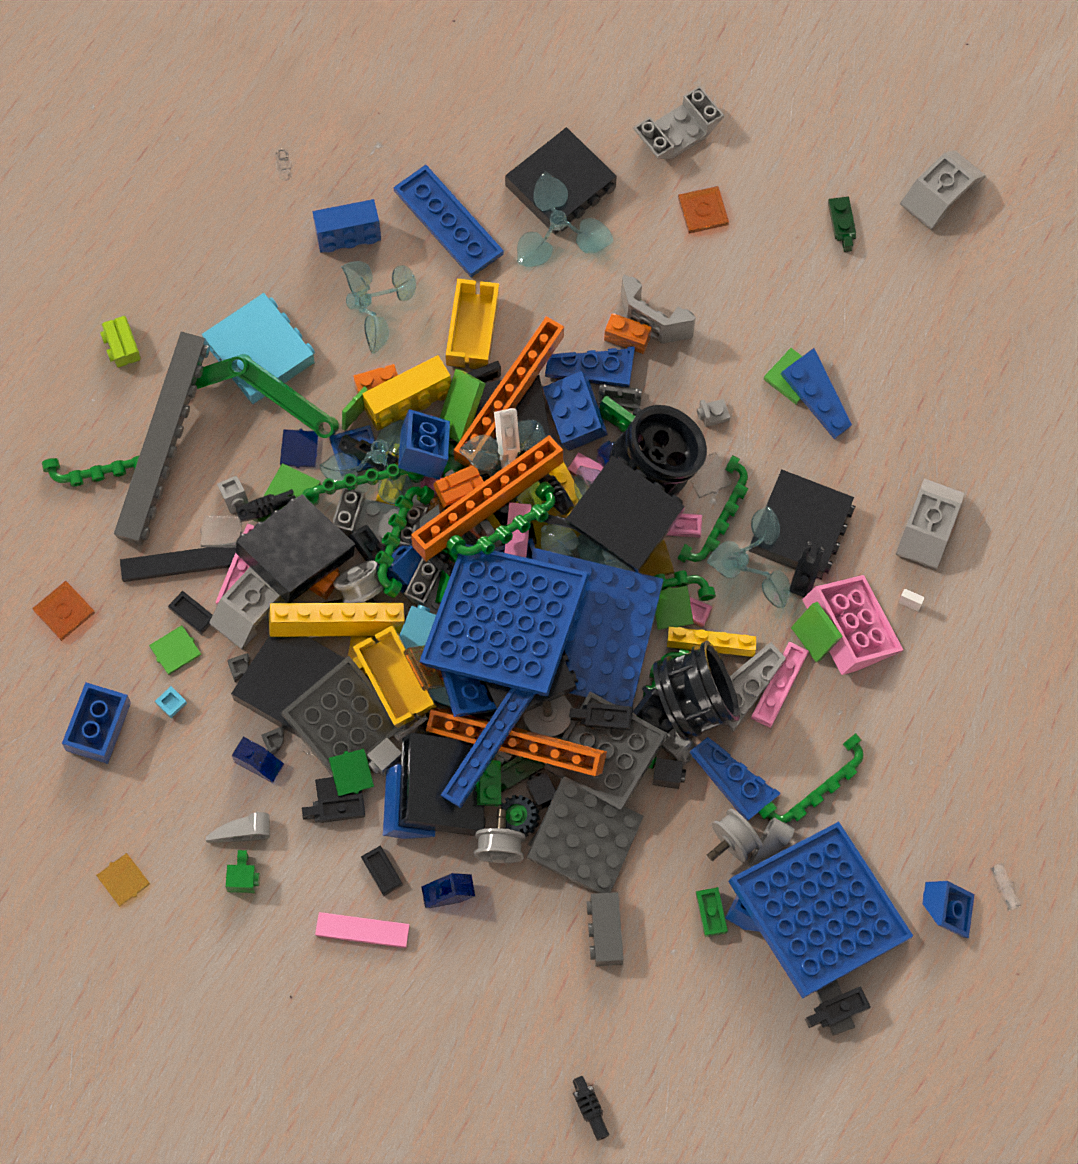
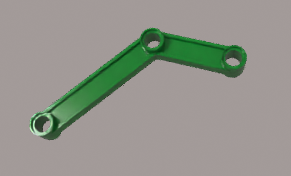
M240 354L204 366L201 378H197L195 386H197V389L238 376L315 431L319 437L328 438L339 429V423L336 418L326 414L254 362L249 355ZM238 360H241L243 362V370L238 368ZM324 422L330 425V432L324 430Z

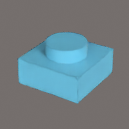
M172 686L155 700L156 705L170 718L187 704L186 700Z

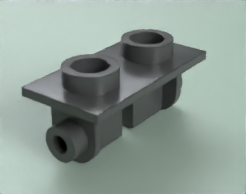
M600 384L597 404H600L601 400L608 396L622 407L640 408L642 389Z

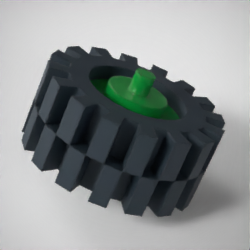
M512 795L511 799L509 797L505 798L506 802H501L500 805L502 810L507 811L505 829L521 832L525 837L528 836L529 832L533 833V828L539 825L537 820H540L538 815L540 812L536 805L523 795H519V797Z

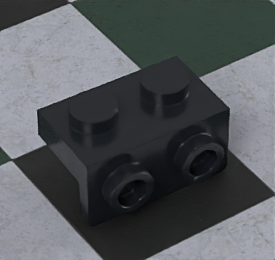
M644 686L642 690L646 695L633 710L634 714L649 724L669 733L673 726L664 710L657 689L653 687L651 690Z

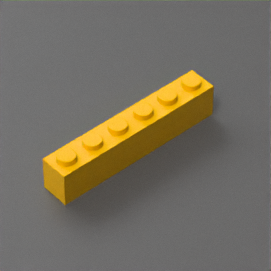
M270 603L269 610L270 637L375 636V634L390 626H393L400 635L405 622L403 603Z

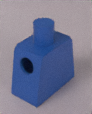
M402 545L393 553L392 557L394 560L388 568L386 575L389 580L394 578L402 583L400 592L404 595L422 557L412 546Z

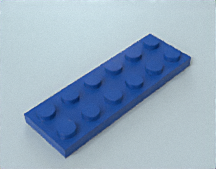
M424 165L393 187L394 192L471 278L504 255V250L427 165Z

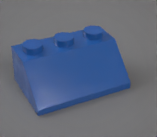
M396 764L386 770L383 836L401 839L435 837L434 830L399 826L401 765Z

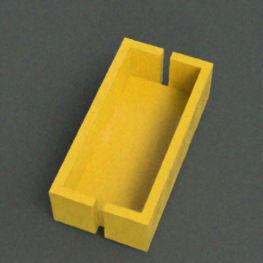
M457 279L446 349V366L465 368V365L469 364V368L478 369L489 364L499 301V283L480 281V294H476V281Z
M439 355L362 393L365 412L376 431L388 429L394 422L400 419L405 420L409 409L414 411L425 410L431 403L446 399L451 384V375Z
M390 626L375 634L376 639L379 641L377 644L370 637L353 646L394 726L399 728L414 720L415 713L421 716L437 706L399 634L393 626Z

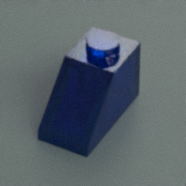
M244 736L232 754L234 763L271 783L275 781L284 766V763L268 750Z
M451 873L421 886L424 905L427 909L457 904L475 897L472 874Z

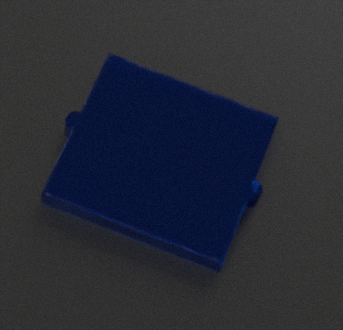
M302 428L299 430L283 429L280 465L283 463L287 466H296V468L316 467L318 435L316 432L303 431Z

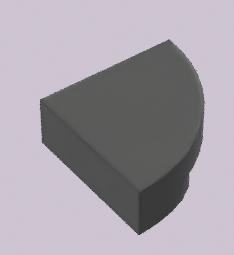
M248 653L227 660L234 682L240 680L250 665Z
M282 726L261 735L270 757L276 754L284 741Z

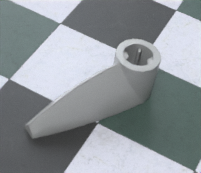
M256 812L248 817L228 822L208 834L206 842H240L270 838L269 814Z
M776 818L771 819L760 838L762 848L754 850L745 870L779 853L792 838L794 828Z

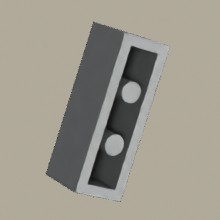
M618 892L591 894V901H586L587 915H592V923H588L589 937H593L594 946H590V959L595 960V966L623 965Z

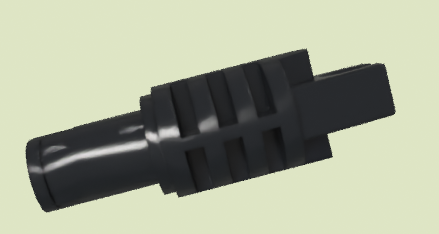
M548 473L538 481L540 484L548 482L554 487V507L562 515H567L574 508V504L557 478Z
M293 489L275 496L274 494H269L237 508L236 513L240 522L259 519L279 510L280 507L285 506L291 499H296Z
M583 1076L575 1078L573 1085L576 1092L573 1093V1096L584 1121L589 1122L596 1140L600 1141L610 1135L602 1118L603 1110L592 1085L587 1086Z

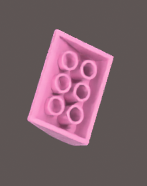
M864 575L816 586L802 599L807 609L812 603L818 602L843 637L829 651L841 675L859 671L903 651Z

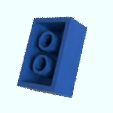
M374 199L312 211L320 253H329L336 249L354 248L357 245L374 244L377 241H381L380 223Z
M582 371L542 387L561 443L568 451L608 435L589 379Z
M409 409L401 427L398 468L440 480L448 461L450 421Z
M85 682L62 741L64 749L67 752L108 764L131 705L128 695Z

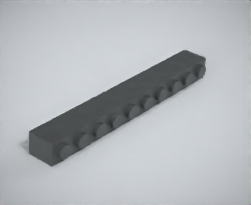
M180 332L114 531V535L119 539L143 545L144 540H147L149 537V524L151 519L154 520L157 507L155 506L157 500L161 499L164 487H162L164 479H167L169 476V463L171 458L174 459L177 446L175 445L177 439H180L183 434L184 427L182 424L184 418H187L190 413V406L188 405L190 399L195 397L197 391L195 384L197 378L202 376V363L210 352V346H208L206 338Z

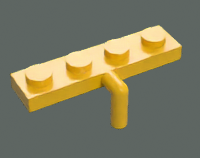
M669 627L667 647L691 650L693 646H701L702 642L709 641L718 653L755 656L756 636L682 627Z

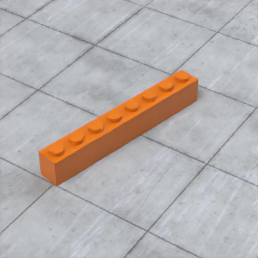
M547 316L544 318L455 447V461L465 467L473 464L477 465L496 437L494 412L516 408L564 338L563 325Z
M550 435L412 533V547L427 562L446 548L447 541L452 536L464 535L562 464L563 449Z
M437 707L430 710L426 731L475 744L489 720L471 715L454 717L452 710ZM516 727L512 729L499 751L592 776L602 774L607 751Z

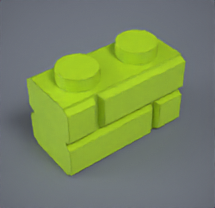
M126 316L103 322L102 327L104 331H101L100 334L103 343L109 344L110 349L106 351L110 362L115 361L116 366L119 368L128 365V363L140 361L141 357Z

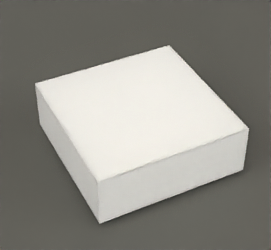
M904 589L899 603L919 612L924 597Z

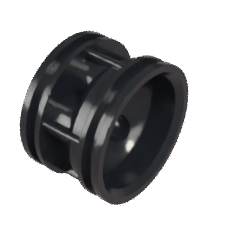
M652 405L642 409L631 421L628 428L615 441L610 450L609 459L612 455L615 458H623L629 463L628 467L634 471L636 469L642 471L647 476L646 479L648 481L659 483L665 488L664 492L668 495L677 496L685 487L687 481L703 466L707 456V445L702 431L688 415L670 406ZM653 441L661 444L663 448L654 446ZM668 458L675 460L677 466L668 464L666 460Z
M709 641L702 642L701 646H693L691 652L679 657L672 658L668 656L664 658V661L658 660L654 662L653 674L660 700L673 728L683 740L688 741L693 736H700L703 731L718 725L726 726L730 721L736 722L740 719V708L733 683L723 660Z

